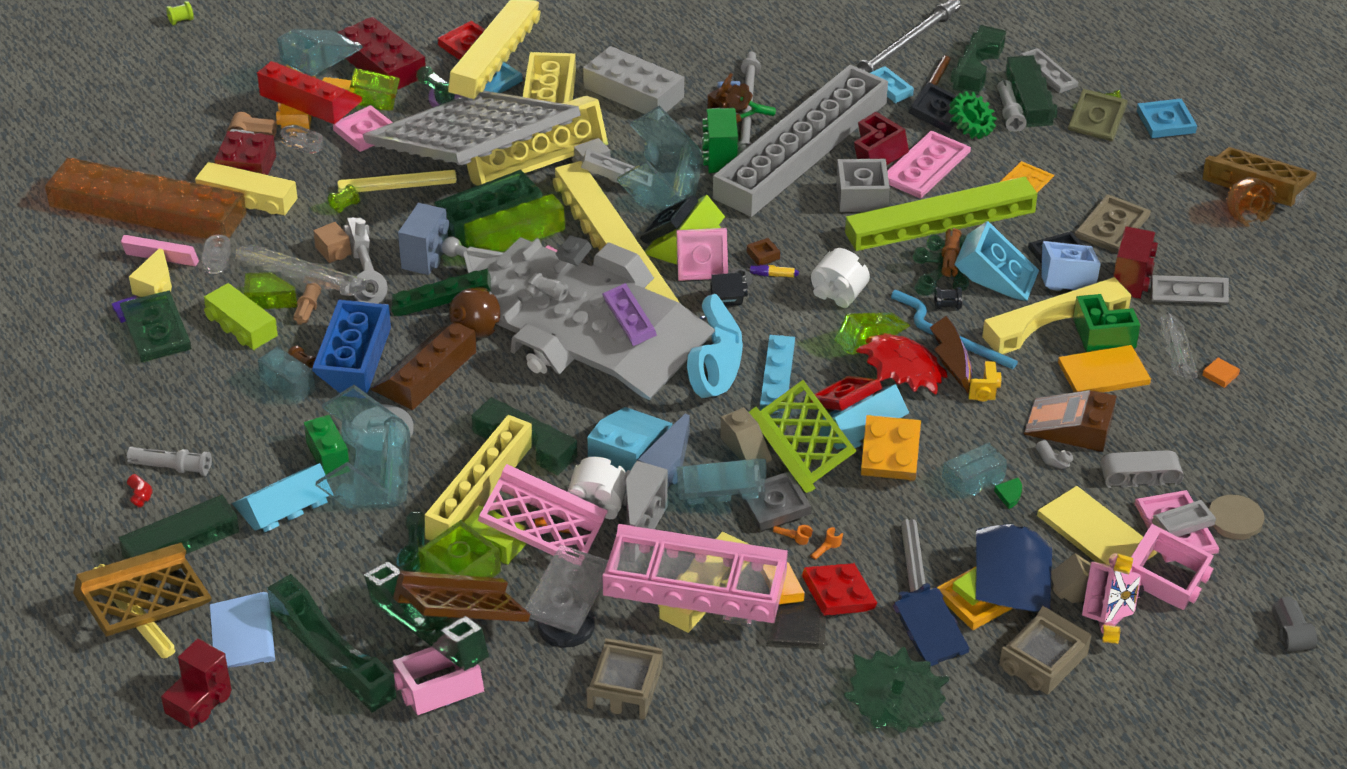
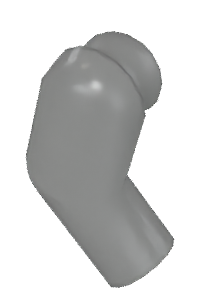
M1046 440L1040 441L1036 445L1038 453L1047 465L1065 469L1073 461V455L1069 451L1062 450L1059 454L1054 453Z

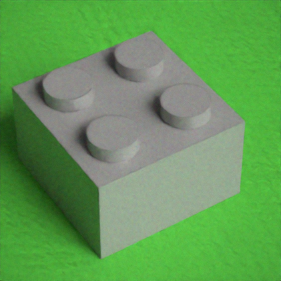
M838 159L836 185L840 212H868L889 206L890 186L886 159Z

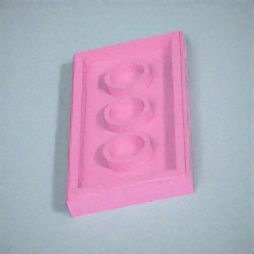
M930 131L907 154L887 170L889 185L921 199L970 153L971 147Z

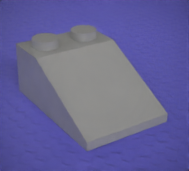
M636 461L631 471L627 470L623 479V486H626L623 505L626 506L627 525L655 529L668 507V470ZM629 543L630 561L636 562L641 554L639 552V544Z

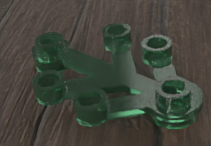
M932 234L929 236L926 246L932 251H938L945 246V240H942L939 235ZM966 235L961 236L960 248L963 246ZM917 247L913 254L915 262L920 264L925 262L940 263L930 274L920 276L915 284V291L919 295L928 296L934 293V289L937 287L936 282L943 276L942 253H933L924 247ZM958 269L957 275H952L954 281L952 287L953 289L961 287L962 291H965L969 285V280Z

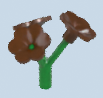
M732 73L725 79L715 96L718 99L722 94L727 93L726 102L729 104V108H735V111H743L748 106L752 107L751 110L744 113H736L737 123L741 122L742 118L755 113L774 116L776 113L775 107L752 102L753 95L749 91L747 84L743 83L740 86L735 84L732 86Z

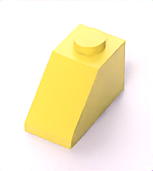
M159 248L129 276L132 294L155 303L170 294L172 285L163 249Z

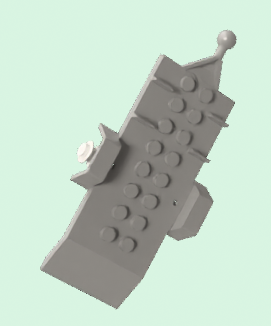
M455 237L446 238L442 243V250L445 255L449 257L459 255L465 258L468 273L488 268L491 275V292L489 293L496 296L500 306L499 323L495 324L516 333L512 337L511 353H515L523 344L534 349L535 355L529 353L526 356L527 365L534 373L542 372L545 374L547 372V365L560 374L576 359L616 377L638 395L650 400L688 361V354L691 349L702 346L715 332L713 327L679 302L645 289L654 277L640 256L609 242L595 255L592 267L582 262L576 266L559 260L555 251L541 245L539 238L531 242L520 237L505 253L473 247L466 248ZM541 273L542 277L561 281L564 286L568 287L569 291L563 301L554 299L542 292H539L537 297H531L525 292V288L528 286V279L535 274ZM626 283L657 334V336L635 346H632L602 293Z

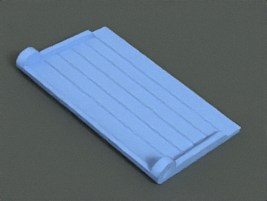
M267 592L210 604L213 647L225 653L228 668L275 661L270 600Z

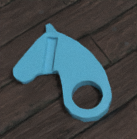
M717 294L708 295L702 303V309L708 323L715 329V332L711 335L713 344L694 347L688 354L687 370L689 380L695 393L701 398L718 396L730 388L738 372L743 349L741 330ZM704 363H705V365H706L707 372H708V381H707L706 376H705V374H704V368H703Z

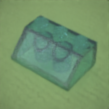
M766 459L676 467L679 500L687 499L688 505L704 503V498L714 497L715 502L731 501V495L742 494V499L759 498L758 492H765Z

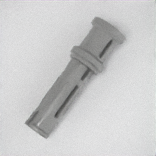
M1005 80L1006 86H1004V82L1001 81L998 83L997 89L1004 106L1002 115L1006 120V128L1009 131H1021L1026 126L1022 106L1016 102L1011 82Z
M130 447L127 452L128 464L173 468L179 473L190 471L199 472L201 476H206L212 465L210 452L198 454L189 453L187 449L169 452Z

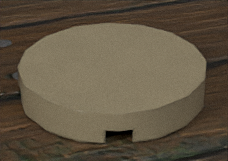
M1240 495L1221 496L1215 499L1209 507L1211 513L1216 517L1213 527L1217 530V533L1224 537L1245 540L1261 532L1265 520L1263 510L1257 503L1247 497Z

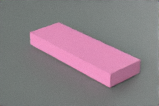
M123 235L121 240L126 255L149 258L160 248L164 250L167 262L196 266L199 262L193 246Z

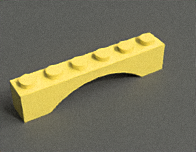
M1115 277L986 319L984 320L982 337L994 351L1005 354L1020 349L1030 334L1041 326L1053 321L1073 318L1076 296L1102 294L1108 310L1129 309L1131 294Z

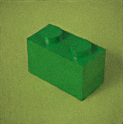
M330 415L304 422L306 443L316 463L321 464L326 477L350 470L348 448Z

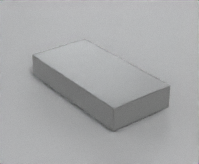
M1202 500L1153 515L1152 523L1155 526L1177 537L1213 526L1216 521V517Z

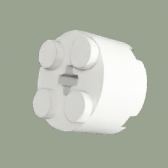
M835 248L832 252L829 251L811 273V282L815 288L813 293L824 300L827 297L835 300L838 306L847 308L869 282L870 274L865 264L863 267L857 261L859 257L853 252L843 248Z
M588 457L581 460V463L574 468L567 492L608 510L605 518H616L626 490V486H623L625 470L621 466H618L617 469L610 465L611 460L602 457Z

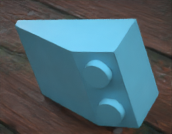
M988 221L967 234L954 264L971 281L1011 298L1023 301L1028 300L1039 272Z
M624 407L601 419L587 437L588 457L606 458L611 460L610 465L617 469L618 466H621L625 472L627 470L631 471L636 461L671 428L672 423Z

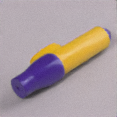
M774 265L750 266L751 274L761 276L794 278L799 275V271L795 268L776 267Z

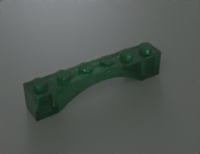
M388 561L364 574L369 595L374 605L464 671L475 667L478 663L490 657L482 628L466 616L459 620L439 616H423L411 603H398L395 601L393 596L399 571L401 570Z
M292 574L267 587L271 612L372 713L396 698L394 674L377 657L365 655L345 641L322 614L309 591Z

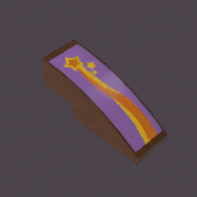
M945 316L929 327L939 344L934 350L941 363L962 388L969 393L970 380L973 379L969 356L955 326Z

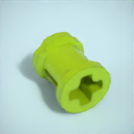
M185 1L183 5L176 7H166L167 17L172 26L176 25V22L194 20L193 10L189 1Z

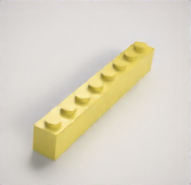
M510 0L451 70L448 92L475 99L480 92H483L486 84L492 81L494 74L500 71L502 64L508 61L510 54L516 51L517 45L523 42L527 33L531 32L533 24L538 23L541 14L538 11L539 2L534 0Z

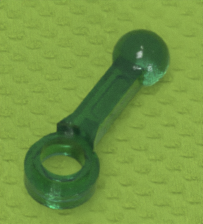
M422 66L418 69L416 74L418 81L434 88V96L438 104L441 105L454 100L455 94L448 92L449 83L437 76L431 67Z
M413 511L406 517L405 523L409 530L408 545L399 552L396 559L397 566L403 571L415 572L425 561V514L420 511Z

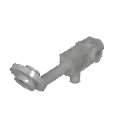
M347 218L346 225H343V231L350 238L353 257L360 259L363 272L359 273L353 280L352 293L358 302L379 303L386 297L388 285L383 275L373 269L369 257V225H365L366 221L362 218ZM369 283L373 286L372 293L366 291V284Z

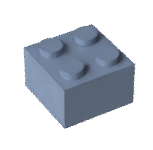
M422 203L416 205L398 232L401 269L429 275L433 268L439 267L441 256L444 253L442 243L448 238L449 220L446 218V209Z

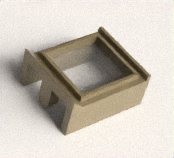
M1042 606L1038 615L1006 647H1002L999 665L1002 666L1007 674L1011 676L1016 675L1026 681L1033 690H1041L1048 695L1088 655L1092 634Z
M605 638V644L589 688H587V708H594L597 697L610 699V710L612 713L621 714L624 702L639 705V718L646 719L663 667V649Z

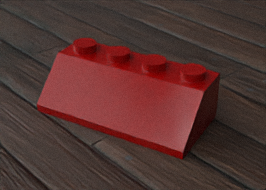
M273 61L257 72L260 96L332 124H336L362 102V97Z

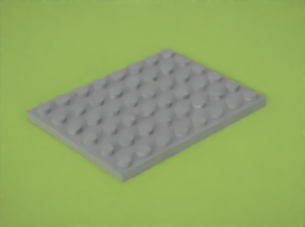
M483 91L475 99L464 96L366 132L363 134V138L366 143L375 145V147H386L387 150L395 149L397 152L405 151L410 155L418 154L421 157H432L433 160L441 159L444 162H455L457 165H464L470 163L473 157H484L492 154L491 150L496 148L505 149L511 147L514 141L529 140L533 137L532 134L537 132H549L553 130L552 127L555 125L570 124L573 122V118L581 116L579 106Z

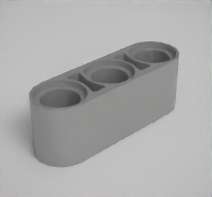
M1173 451L1111 453L1105 455L1100 461L1105 484L1108 488L1121 485V487H1137L1138 484L1158 486L1165 485V483H1175V485H1178L1184 478L1178 455Z

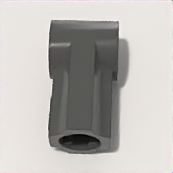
M1282 597L1279 601L1273 603L1272 612L1280 628L1279 638L1280 641H1284L1287 649L1284 651L1315 649L1317 646L1315 627L1312 623H1306L1298 602L1293 600L1292 597Z

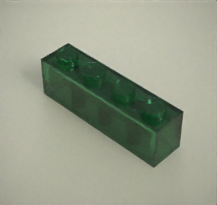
M1034 55L1007 57L1005 74L1007 80L1012 84L1016 102L1022 106L1023 116L1026 119L1025 127L1053 125L1054 118H1057V105L1052 102V93L1047 89L1046 78L1042 77L1041 66L1037 64Z
M222 494L118 538L125 560L182 543L186 549V554L238 533L239 526L237 514Z

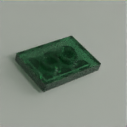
M170 290L120 303L122 315L141 363L192 349L190 339Z

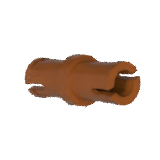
M956 228L952 229V236L951 229L946 230L945 246L942 248V274L951 277V269H953V276H956L958 273V268L954 264L961 250L960 239L962 233Z

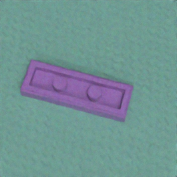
M626 283L602 293L604 301L632 346L657 336L655 328Z

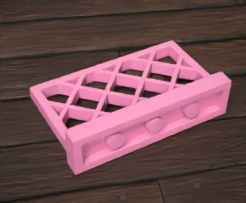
M506 464L477 521L581 568L608 510ZM500 490L514 496V499L503 501L499 493ZM529 503L540 510L528 512L525 504ZM518 505L522 514L511 516L507 507ZM500 509L504 518L496 519L488 515V512ZM550 515H555L565 520V522L554 524ZM544 517L548 526L536 528L532 519ZM526 521L530 530L522 531L516 528L515 523ZM579 526L587 531H591V534L580 536L576 527ZM569 529L573 538L562 540L558 531ZM551 532L555 542L548 543L542 540L540 535ZM577 544L581 552L580 556L568 552L566 546Z

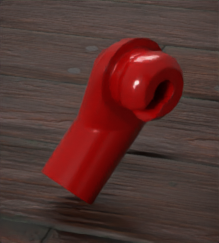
M137 474L131 475L127 480V485L134 490V495L131 496L130 502L141 508L146 501L150 500L153 490Z

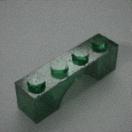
M980 25L977 33L974 32L972 34L970 45H966L964 56H960L957 69L954 68L950 81L954 82L953 90L967 91L970 94L974 92L975 95H980L986 83L987 66L980 62L988 59H999L1005 47L1006 30Z
M493 397L488 399L471 415L473 433L485 439L492 435L507 415L531 423L532 444L536 448V465L556 475H559L577 458V440L572 436L564 434L550 425Z

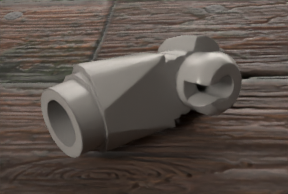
M541 273L530 277L527 281L528 286L525 288V292L531 297H537L538 293L542 292L559 301H563L569 291L568 287L564 286L561 281L542 277Z

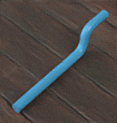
M894 290L891 298L915 308L917 311L914 315V324L922 331L933 335L929 328L933 324L924 320L927 313L925 304L915 297ZM960 336L966 350L1010 369H1014L1018 363L1013 358Z

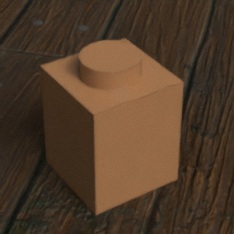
M336 222L313 230L315 247L329 263L342 260L351 255L350 238Z

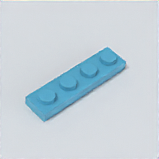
M783 335L769 336L760 410L789 390L795 337ZM778 409L776 412H784L785 409Z

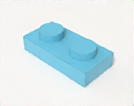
M884 66L870 72L888 81L887 97L894 103L913 96L914 88Z

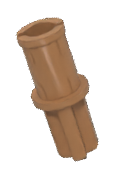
M308 283L303 296L298 298V307L293 319L299 325L307 323L312 310H316V301L321 293V287L316 283Z

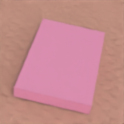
M1187 490L1135 499V506L1148 529L1153 524V515L1193 503ZM1208 527L1179 537L1210 554L1219 552V547ZM1161 554L1165 562L1174 561L1168 558L1167 556Z

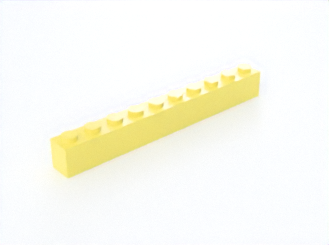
M582 161L556 167L555 178H553L554 189L556 192H561L565 206L569 205L571 207L573 218L580 220L582 231L584 234L588 233L590 235L592 246L594 248L598 247L601 250L609 242L637 253L654 277L645 289L679 302L590 172L581 168Z

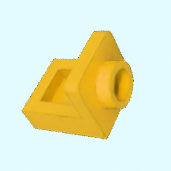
M985 361L983 379L970 380L969 399L981 402L995 400L997 388H1001V372H996V362Z

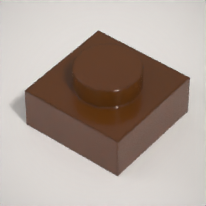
M769 238L747 245V254L758 266L780 259L781 251Z

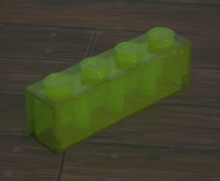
M553 194L466 223L464 224L466 248L473 247L504 252L520 237L532 242L536 238L541 239L565 230L564 206Z

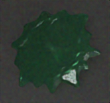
M902 647L893 656H888L880 651H876L872 659H865L857 654L853 655L857 673L850 679V683L854 690L852 692H845L844 696L848 701L855 703L859 707L861 715L867 716L871 720L873 728L892 727L901 733H905L908 727L920 728L926 722L939 723L944 720L939 708L946 698L941 694L940 689L949 681V677L934 675L930 670L931 663L929 661H912L905 647Z

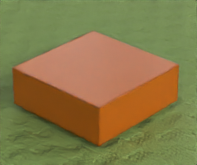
M1217 358L1203 370L1202 376L1225 388L1239 375L1240 369Z

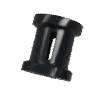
M935 287L934 303L936 310H940L941 307L961 309V287L944 290Z

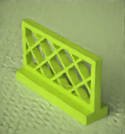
M804 380L793 386L761 411L757 407L749 411L750 415L758 422L763 435L805 493L816 489L813 485L815 481L856 452L854 446ZM805 391L804 403H795V396ZM785 409L782 419L771 418L770 415L776 410ZM791 409H802L799 419H789ZM808 409L819 410L816 419H806ZM787 425L797 426L795 435H784ZM804 426H814L812 436H801ZM821 426H831L829 437L818 436ZM799 442H809L807 453L797 452ZM816 443H827L825 453H814ZM834 443L846 445V448L838 454H831ZM812 459L822 460L821 466L811 473L809 468Z

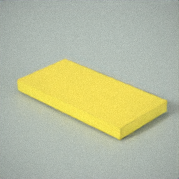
M1078 486L1045 505L1037 513L1040 519L1097 563L1110 565L1109 558L1115 553L1131 557L1143 539L1142 535ZM1153 550L1148 559L1156 555L1157 551Z

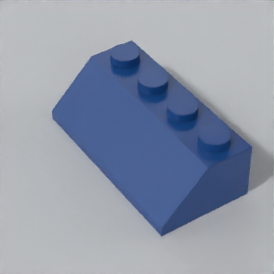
M338 300L312 369L317 376L340 394L367 397L391 329L389 305Z

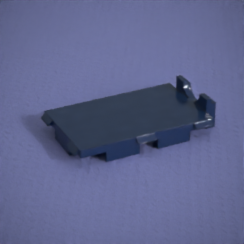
M925 583L913 592H900L898 601L894 603L893 608L897 614H900V620L917 652L922 656L926 665L931 667L939 664V662L954 658L958 654L961 656L969 653L970 648L957 626L956 618L954 615H951L940 589L937 587L930 589V584Z

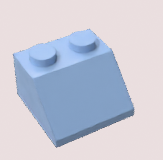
M1043 241L1042 280L1046 287L1055 291H1061L1063 288L1074 291L1097 283L1101 263L1092 246Z

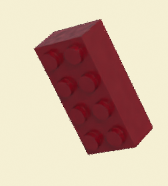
M374 17L367 18L336 32L338 54L389 94L426 77L425 56Z

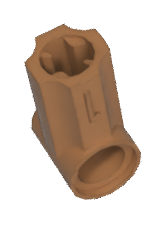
M237 112L234 114L227 131L236 129L251 131L254 134L274 135L275 137L277 123L270 119L252 118L245 112Z

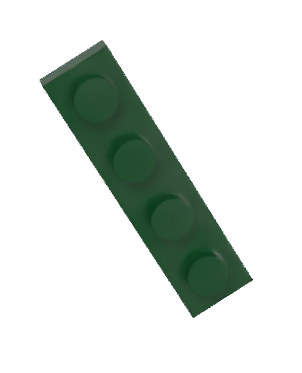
M487 268L472 271L458 277H450L436 283L425 284L407 291H400L392 294L391 311L394 316H404L451 303L459 292L468 288L488 289L486 291L491 292V275Z

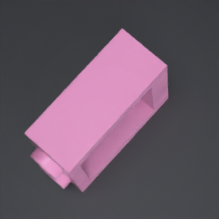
M1151 524L1131 556L1134 558L1132 572L1140 574V582L1143 584L1144 591L1184 610L1189 602L1193 604L1196 602L1202 588L1198 587L1201 581L1207 583L1214 570V568L1210 567L1214 555ZM1153 550L1196 572L1186 590L1143 568Z
M459 637L393 660L395 673L391 674L393 685L397 691L401 689L404 703L406 706L411 705L417 715L484 692L480 666ZM453 665L456 669L455 672L418 685L414 681L416 678Z

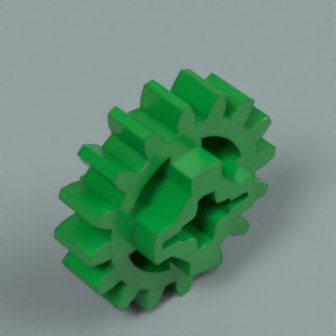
M965 91L963 94L959 93L949 105L951 107L949 113L954 115L951 121L957 122L956 128H962L963 135L969 133L971 139L977 136L980 140L984 136H988L996 127L994 122L997 118L992 116L995 111L988 108L990 103H984L982 96L977 98L974 92L969 95Z

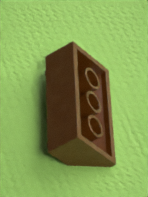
M455 321L438 329L376 383L371 390L408 409H415L477 352L475 330Z

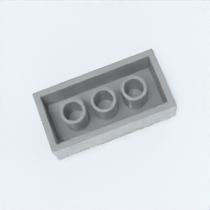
M611 46L583 67L585 89L655 119H659L684 98V76Z

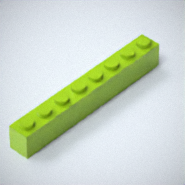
M1026 177L1016 178L846 216L845 234L855 251L943 233L948 229L952 231L953 228L962 229L984 224L987 221L990 223L1035 213L1038 193Z

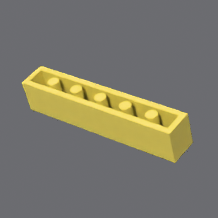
M507 415L425 514V539L450 549L461 535L460 525L479 505L484 507L506 464L515 468L531 449V423Z

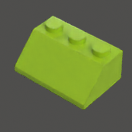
M705 195L698 199L699 202L676 230L721 228L719 224L725 216L709 196ZM676 230L653 240L644 251L646 255L677 265Z

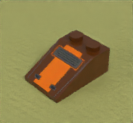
M1088 390L1035 398L1024 435L1103 452L1112 423L1117 396Z

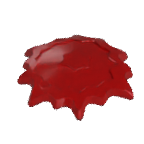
M888 333L869 336L865 340L867 344L856 349L857 353L869 356L867 363L876 367L877 380H880V382L891 378L899 385L904 382L908 383L913 392H916L919 386H924L933 394H937V383L941 384L942 378H947V371L940 366L937 358L925 346L904 336H895Z

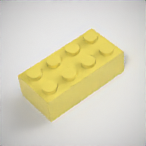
M530 52L523 97L556 103H565L573 100L576 80L575 54Z

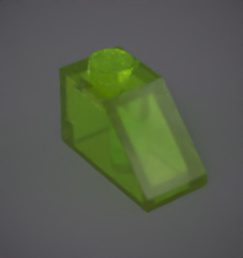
M271 272L245 273L244 295L262 309L297 308L296 289L293 285Z

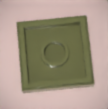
M1083 89L1068 130L1113 142L1128 102L1126 99Z

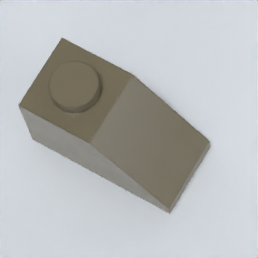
M744 407L721 417V439L748 470L772 461L758 422Z
M1074 553L1051 571V579L1054 584L1052 589L1060 599L1065 598L1072 603L1085 601L1091 563Z

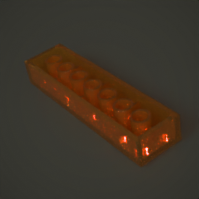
M67 157L45 185L49 207L227 243L247 214L244 193L75 158Z

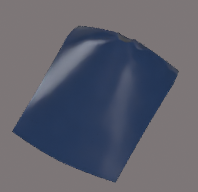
M1014 524L978 528L976 530V600L1039 612L1042 606L1050 610L1051 543L1026 526L1017 527Z

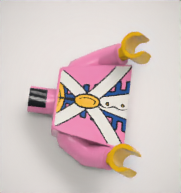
M1118 553L1110 556V565L1091 562L1082 612L1083 616L1099 621L1103 634L1102 642L1118 644L1120 639V627L1115 625L1123 617L1132 615L1135 612L1137 598L1141 597L1144 593L1143 584L1140 582V574L1132 572L1134 558Z

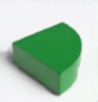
M1019 478L1001 483L994 488V492L1008 509L1014 507L1021 497L1022 483Z

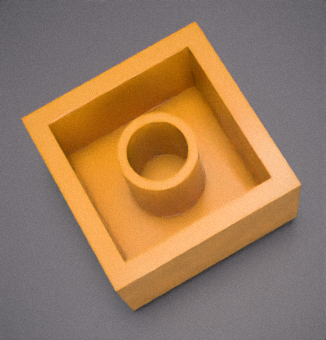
M866 415L861 475L915 480L921 420Z

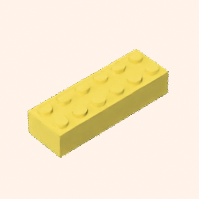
M583 96L562 103L579 106L581 116L573 118V122L570 124L555 125L552 127L553 130L549 132L532 134L533 137L529 140L514 141L511 147L491 150L492 154L488 156L471 158V162L467 163L471 182L481 187L517 174L536 170L573 157L574 146L597 138L607 145L608 141L599 100Z

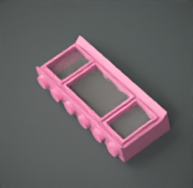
M618 524L613 548L605 572L602 575L603 596L774 623L787 573L788 551Z

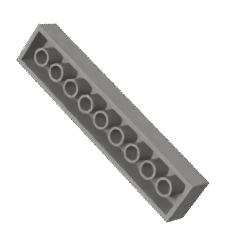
M849 65L718 171L713 176V199L750 217L755 215L856 130L859 121L877 112L886 104L888 81L855 66Z

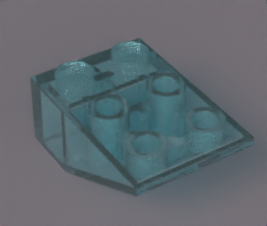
M293 29L277 38L281 62L309 76L319 74L322 70L335 65L340 60L353 55L356 51L363 48L361 44L333 30Z

